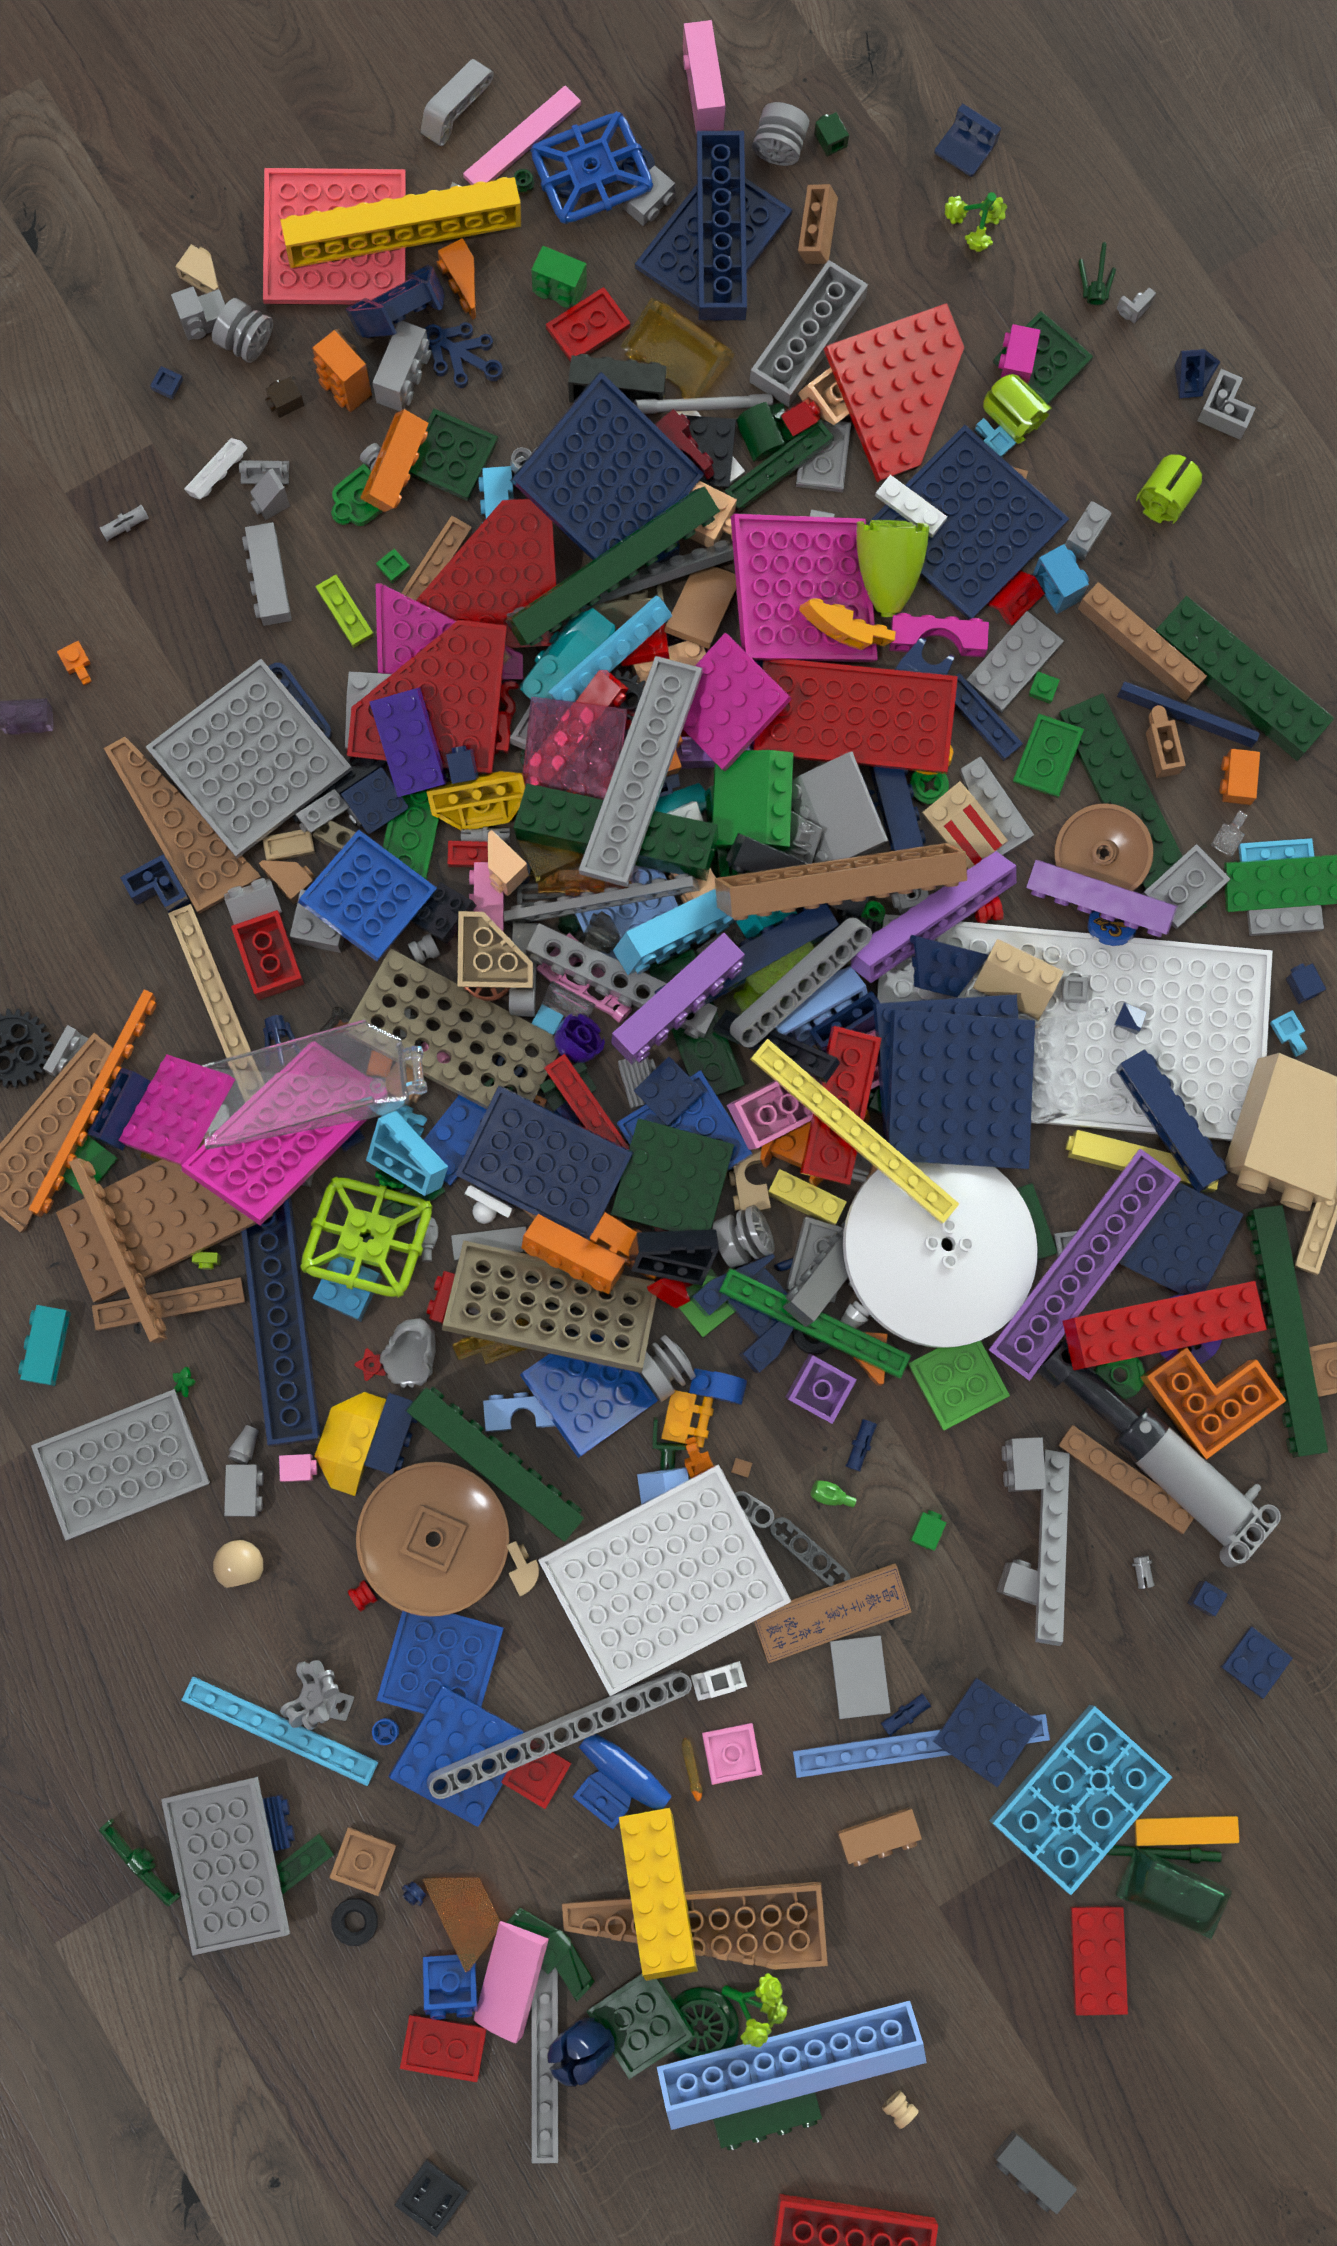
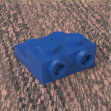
M475 1953L423 1957L425 2015H430V2018L434 2020L445 2019L446 2014L457 2013V2017L467 2018L472 2016V2012L478 2011Z

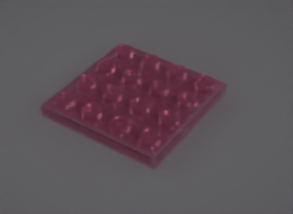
M531 697L523 767L525 786L528 783L604 800L623 748L627 709Z

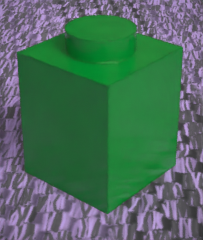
M928 1510L927 1514L922 1512L919 1515L909 1541L928 1550L935 1551L947 1522L942 1521V1515L931 1510Z

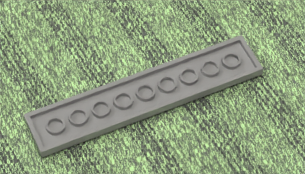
M655 656L582 859L579 874L625 887L628 886L702 676V668Z

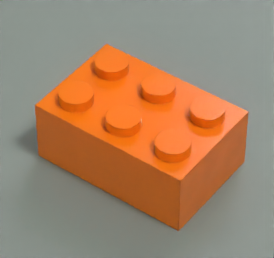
M335 330L312 348L315 357L313 361L317 365L316 372L319 375L318 381L326 391L330 390L335 395L333 397L341 408L345 406L352 412L372 395L366 364Z

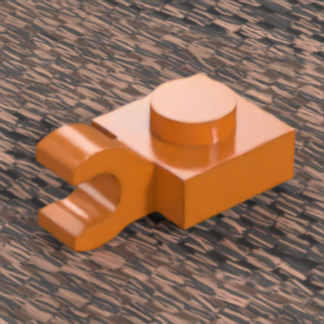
M79 641L57 651L69 675L76 672L83 686L92 682L85 669L91 663Z
M695 1436L685 1439L686 1449L690 1458L684 1459L690 1478L714 1467L709 1452L700 1453Z

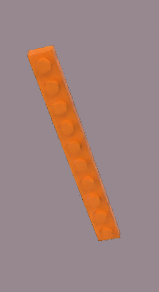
M145 989L143 990L28 1209L31 1213L42 1218L43 1214H47L53 1205L52 1197L56 1190L59 1191L65 1181L63 1175L66 1169H71L69 1162L77 1158L74 1154L78 1146L82 1147L88 1137L86 1132L90 1124H93L101 1103H104L113 1080L116 1079L122 1068L121 1065L124 1059H128L134 1049L132 1044L136 1036L140 1037L142 1035L147 1015L151 1016L156 1008L157 1003L153 993Z

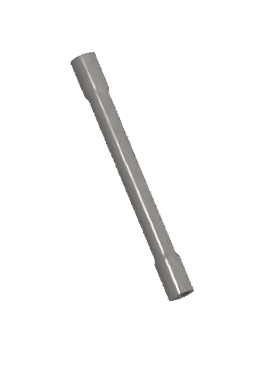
M751 394L749 396L669 400L642 399L634 400L633 404L643 414H656L658 412H670L673 409L675 411L751 408L763 402L773 405V398L771 394Z

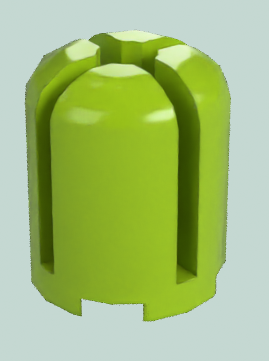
M1015 374L1006 375L999 379L992 386L991 390L987 392L983 402L985 412L1017 444H1021L1026 440L1023 437L1026 433L1029 434L1034 429L1037 430L1049 416L1047 411L1052 409L1019 375Z
M1170 454L1161 460L1137 494L1136 501L1140 499L1141 504L1145 508L1143 513L1147 517L1158 523H1161L1163 520L1173 521L1172 524L1179 519L1202 483V473L1193 461L1190 462L1172 490L1169 491L1168 488L1180 472L1187 458L1182 455Z

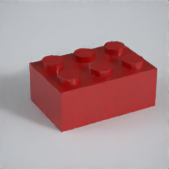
M278 910L231 926L253 992L258 1000L305 984Z

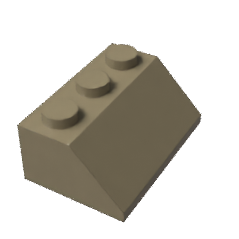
M660 583L591 606V609L597 610L613 623L615 629H617V627L626 623L655 596L660 597L664 602L662 585Z

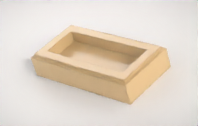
M302 830L266 836L262 839L266 861H279L315 853L312 834L308 831L304 833Z

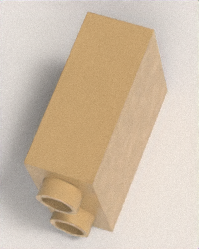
M1281 1053L1257 1059L1225 1160L1226 1170L1239 1175L1236 1184L1238 1187L1258 1194H1265L1267 1187L1283 1193L1280 1201L1281 1204L1300 1211H1310L1312 1203L1332 1201L1337 1186V1076Z

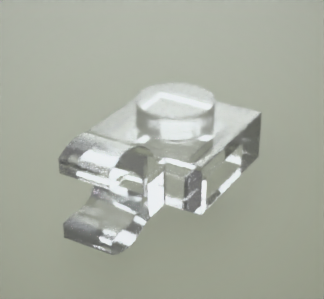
M1239 811L1230 826L1223 823L1211 846L1232 857L1245 835L1239 829L1248 815Z

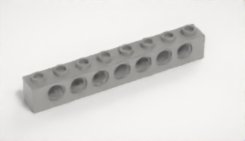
M540 923L526 948V955L529 956L532 962L538 965L545 963L551 966V970L559 975L564 976L566 973L574 977L573 980L580 985L586 986L589 984L596 987L595 991L607 997L609 994L618 998L617 1001L627 1007L634 1005L641 1008L655 995L654 992L658 988L667 984L644 972L641 974L634 972L627 975L618 960ZM553 946L557 947L560 950V954L552 957L548 955L547 949ZM573 957H578L582 960L583 964L579 967H573L570 965L569 960ZM599 967L604 970L605 975L601 978H596L592 975L591 971ZM623 978L626 980L627 986L617 988L614 985V980ZM641 988L646 989L650 996L646 999H641L636 995V991ZM711 1004L703 1006L696 1013L693 1012L694 1018L687 1020L680 1028L685 1029V1034L696 1039L698 1037L704 1038L718 1007Z

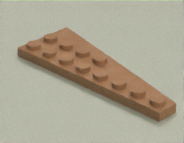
M126 737L104 748L198 914L225 900L224 894L228 893L229 889L237 886L242 888L249 886L254 880L261 878L259 873L242 855L239 858L233 855L196 808L169 783Z
M95 1033L91 1035L0 1143V1216L20 1233L26 1230L33 1216V1213L28 1209L113 1049Z

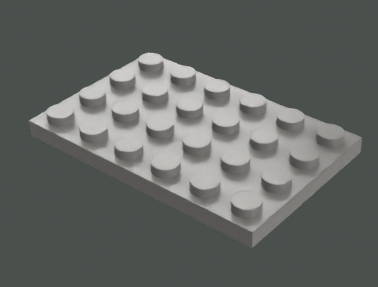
M175 1389L31 1445L65 1541L211 1484Z
M258 1777L161 1799L192 1955L290 1934Z

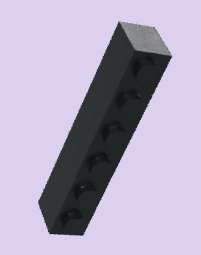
M740 833L737 834L726 858L727 861L733 864L732 869L743 874L747 870L753 873L810 864ZM870 896L866 897L864 901L856 902L849 899L843 900V903L840 905L826 904L829 909L831 906L837 908V913L844 917H851L853 915L860 918Z

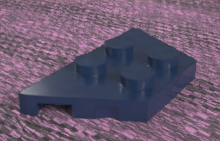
M915 935L910 936V942L914 944L915 956L912 957L914 987L958 997L988 957L987 954Z

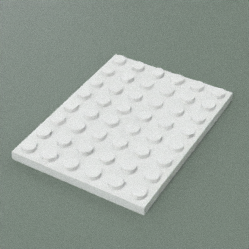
M719 1464L538 1560L610 1696L791 1602L788 1593Z

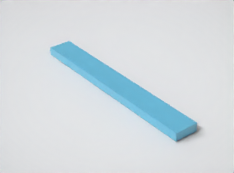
M194 1676L181 1700L366 1786L369 1785L379 1763L375 1759L312 1730H308L303 1726L293 1728L289 1724L288 1719Z

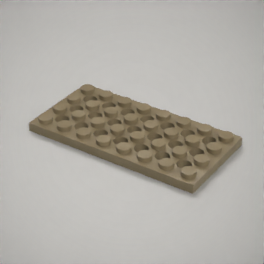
M391 948L344 1030V1034L485 1109L488 1108L499 1085L504 1088L512 1087L516 1094L533 1102L540 1089V1084L544 1082L547 1076L544 1067L552 1063L559 1053L555 1046L554 1035L516 1015H510L509 1011L490 1001L474 997L464 987H458L453 981ZM398 976L404 977L407 985L405 987L396 986L394 978ZM419 988L426 989L429 997L420 999L416 995V990ZM392 997L396 1005L388 1008L383 1005L382 999ZM447 1000L451 1008L443 1011L438 1007L437 1002ZM409 1008L414 1009L418 1017L416 1019H408L404 1011ZM467 1011L472 1015L473 1020L471 1022H463L459 1014ZM375 1017L381 1018L384 1021V1026L382 1028L373 1027L371 1019ZM434 1020L438 1022L440 1028L437 1031H431L427 1028L426 1023ZM490 1023L494 1027V1032L492 1034L484 1033L481 1025ZM402 1029L406 1033V1038L397 1040L393 1036V1031ZM457 1032L461 1035L462 1040L458 1043H453L449 1040L448 1034ZM505 1035L514 1036L516 1044L513 1046L506 1045L503 1037ZM417 1041L426 1042L428 1050L425 1052L418 1051L415 1048V1043ZM474 1043L480 1044L483 1047V1053L479 1055L472 1053L470 1046ZM528 1046L535 1047L538 1055L536 1057L527 1056L525 1048ZM441 1052L447 1053L450 1056V1062L440 1063L437 1059V1054ZM495 1055L502 1056L505 1059V1064L503 1066H496L492 1062V1057ZM462 1064L469 1065L472 1068V1073L470 1075L461 1074L459 1066ZM523 1067L527 1072V1076L524 1078L517 1077L514 1074V1068ZM490 1076L494 1080V1085L491 1087L484 1086L481 1083V1077Z
M463 1240L442 1330L642 1373L657 1296L648 1291L647 1286L655 1282L621 1275L610 1292L612 1298L605 1300L599 1296V1293L603 1291L595 1290L590 1284L574 1279L569 1273L550 1266L546 1261L536 1256ZM484 1265L489 1268V1271L480 1273L476 1267ZM510 1271L514 1276L512 1278H504L501 1272ZM534 1276L538 1279V1282L531 1284L525 1278ZM553 1281H558L563 1285V1287L560 1289H554L553 1287H551L550 1283ZM479 1286L484 1289V1292L482 1294H475L471 1291V1288ZM581 1286L586 1288L588 1292L586 1294H578L574 1289ZM505 1292L509 1295V1298L499 1299L496 1293ZM529 1297L534 1303L525 1305L520 1299ZM632 1297L637 1303L629 1305L624 1302V1298ZM553 1302L557 1304L559 1308L556 1310H549L548 1308H546L545 1304ZM471 1307L476 1308L479 1311V1314L474 1316L469 1315L466 1312V1309ZM579 1308L583 1311V1314L579 1316L573 1315L570 1309ZM493 1313H500L504 1316V1319L495 1321L491 1318V1315ZM603 1313L608 1319L600 1321L594 1315ZM524 1318L529 1324L527 1326H519L516 1320ZM627 1318L631 1320L632 1325L623 1326L619 1320ZM547 1323L552 1325L554 1330L546 1332L540 1326ZM568 1329H574L578 1332L579 1335L576 1337H570L565 1333V1331ZM598 1334L602 1336L603 1341L594 1342L590 1336ZM624 1340L628 1343V1346L620 1348L615 1344V1341Z

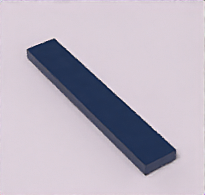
M1126 681L1122 684L1117 695L1121 699L1150 710L1157 705L1163 706L1167 716L1250 748L1257 742L1260 734L1255 730Z

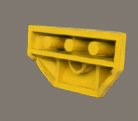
M498 771L478 775L479 778L454 784H452V781H449L446 784L427 790L431 813L433 816L440 818L459 830L477 829L484 826L509 823L519 810L525 790L523 773Z
M363 1392L331 1407L315 1457L332 1489L356 1496L366 1467L364 1463L386 1399Z

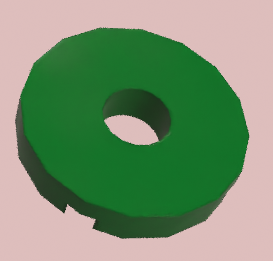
M1138 1358L1097 1365L1095 1367V1371L1125 1399L1135 1396L1144 1384L1140 1377L1145 1374V1370ZM1116 1368H1121L1126 1372V1379L1123 1382H1118L1114 1379L1113 1372Z

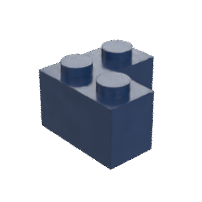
M164 854L120 877L136 905L157 894L168 913L191 903Z

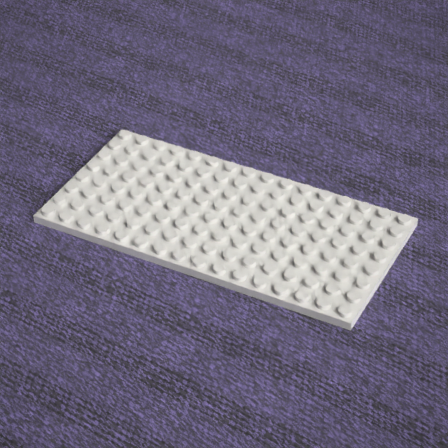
M885 914L882 928L900 916ZM962 921L934 939L935 941L989 955L996 940L999 939L1064 971L1062 977L1088 978L1086 1003L1061 1002V977L1039 1021L1018 1011L1019 1019L1035 1020L1031 1123L1157 1134L1115 1071L1120 1063L1145 1049L1148 1054H1152L1156 1059L1157 1068L1161 1074H1165L1170 1080L1171 1089L1175 1095H1179L1184 1101V1108L1188 1114L1197 1120L1198 1129L1202 1135L1212 1140L1232 1141L1257 1059L1267 1056L1272 968L1271 950L1131 938L1124 945L1110 946L1100 943L1099 939L1095 936L1093 938L1090 933ZM915 953L878 978L877 999L880 1003L987 996L973 989L984 963L958 997L914 987L912 957L915 956ZM1124 1002L1147 1012L1141 1030L1137 1035L1114 1025Z

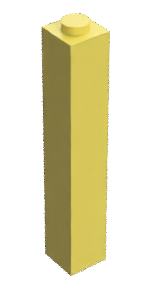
M1076 1130L1073 1136L1069 1135L1066 1150H1069V1158L1123 1171L1135 1153L1142 1149L1181 1178L1180 1183L1194 1189L1171 1153ZM1218 1182L1203 1191L1213 1193L1217 1190Z

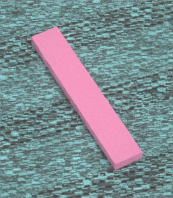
M564 86L463 173V177L471 185L480 181H494L528 152L533 144L542 140L579 108L581 100Z

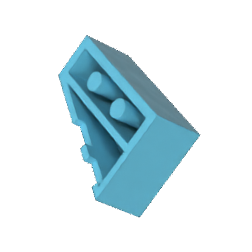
M510 466L482 468L483 477H478L479 490L484 492L485 499L480 500L481 514H486V518L502 500L514 499L513 483L510 481L512 478Z
M397 1111L378 1118L366 1161L424 1196L442 1188L448 1166Z

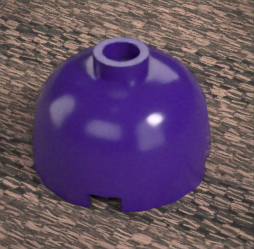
M569 1014L556 1028L555 1046L561 1055L565 1054L572 1063L589 1062L604 1048V1038L601 1040L599 1035L601 1030L589 1017L583 1014L578 1016Z

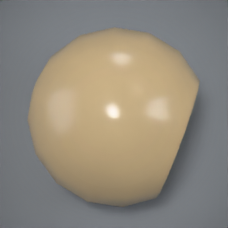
M244 1540L230 1541L217 1551L213 1561V1572L217 1581L225 1588L247 1584L260 1579L263 1572V1557L259 1549L250 1542Z

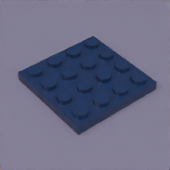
M1179 1182L1119 1261V1264L1182 1295L1203 1292L1206 1290L1243 1213L1200 1192L1198 1193L1196 1190Z

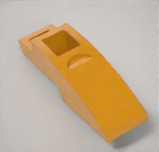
M817 598L809 599L800 605L799 611L816 628L849 647L863 650L872 644L886 646L895 641L896 631L889 630L884 625L873 626L866 624L864 620L853 619L854 611L845 609L844 605L825 604L823 600Z

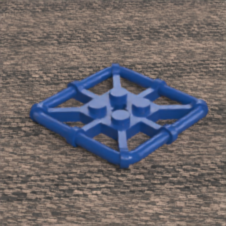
M617 111L580 126L575 124L571 126L572 129L535 143L530 149L532 160L541 179L542 190L547 193L556 216L563 224L578 221L603 210H606V212L610 211L613 206L639 197L646 192H650L653 188L652 177L642 156L643 150L641 145L636 142L628 121L623 117L622 113ZM608 125L600 139L585 144L582 137L583 134ZM617 127H620L628 146L611 152L608 144ZM573 138L577 140L579 147L567 152L550 148ZM542 157L563 162L567 170L549 176ZM632 157L641 177L619 170L616 162ZM592 163L593 166H596L593 169H588V164ZM571 180L574 189L563 208L555 186ZM617 180L637 186L608 198L604 189V185ZM597 188L602 201L572 212L581 194Z

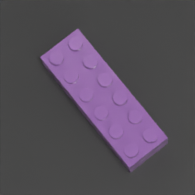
M723 933L612 1033L611 1044L631 1065L636 1061L641 1063L649 1056V1050L655 1044L660 1046L669 1037L667 1034L673 1027L676 1030L679 1029L687 1021L686 1017L691 1011L694 1013L699 1011L705 1005L704 1001L710 994L714 997L722 990L726 979L730 978L733 980L742 971L741 967L744 965L742 962L745 954Z

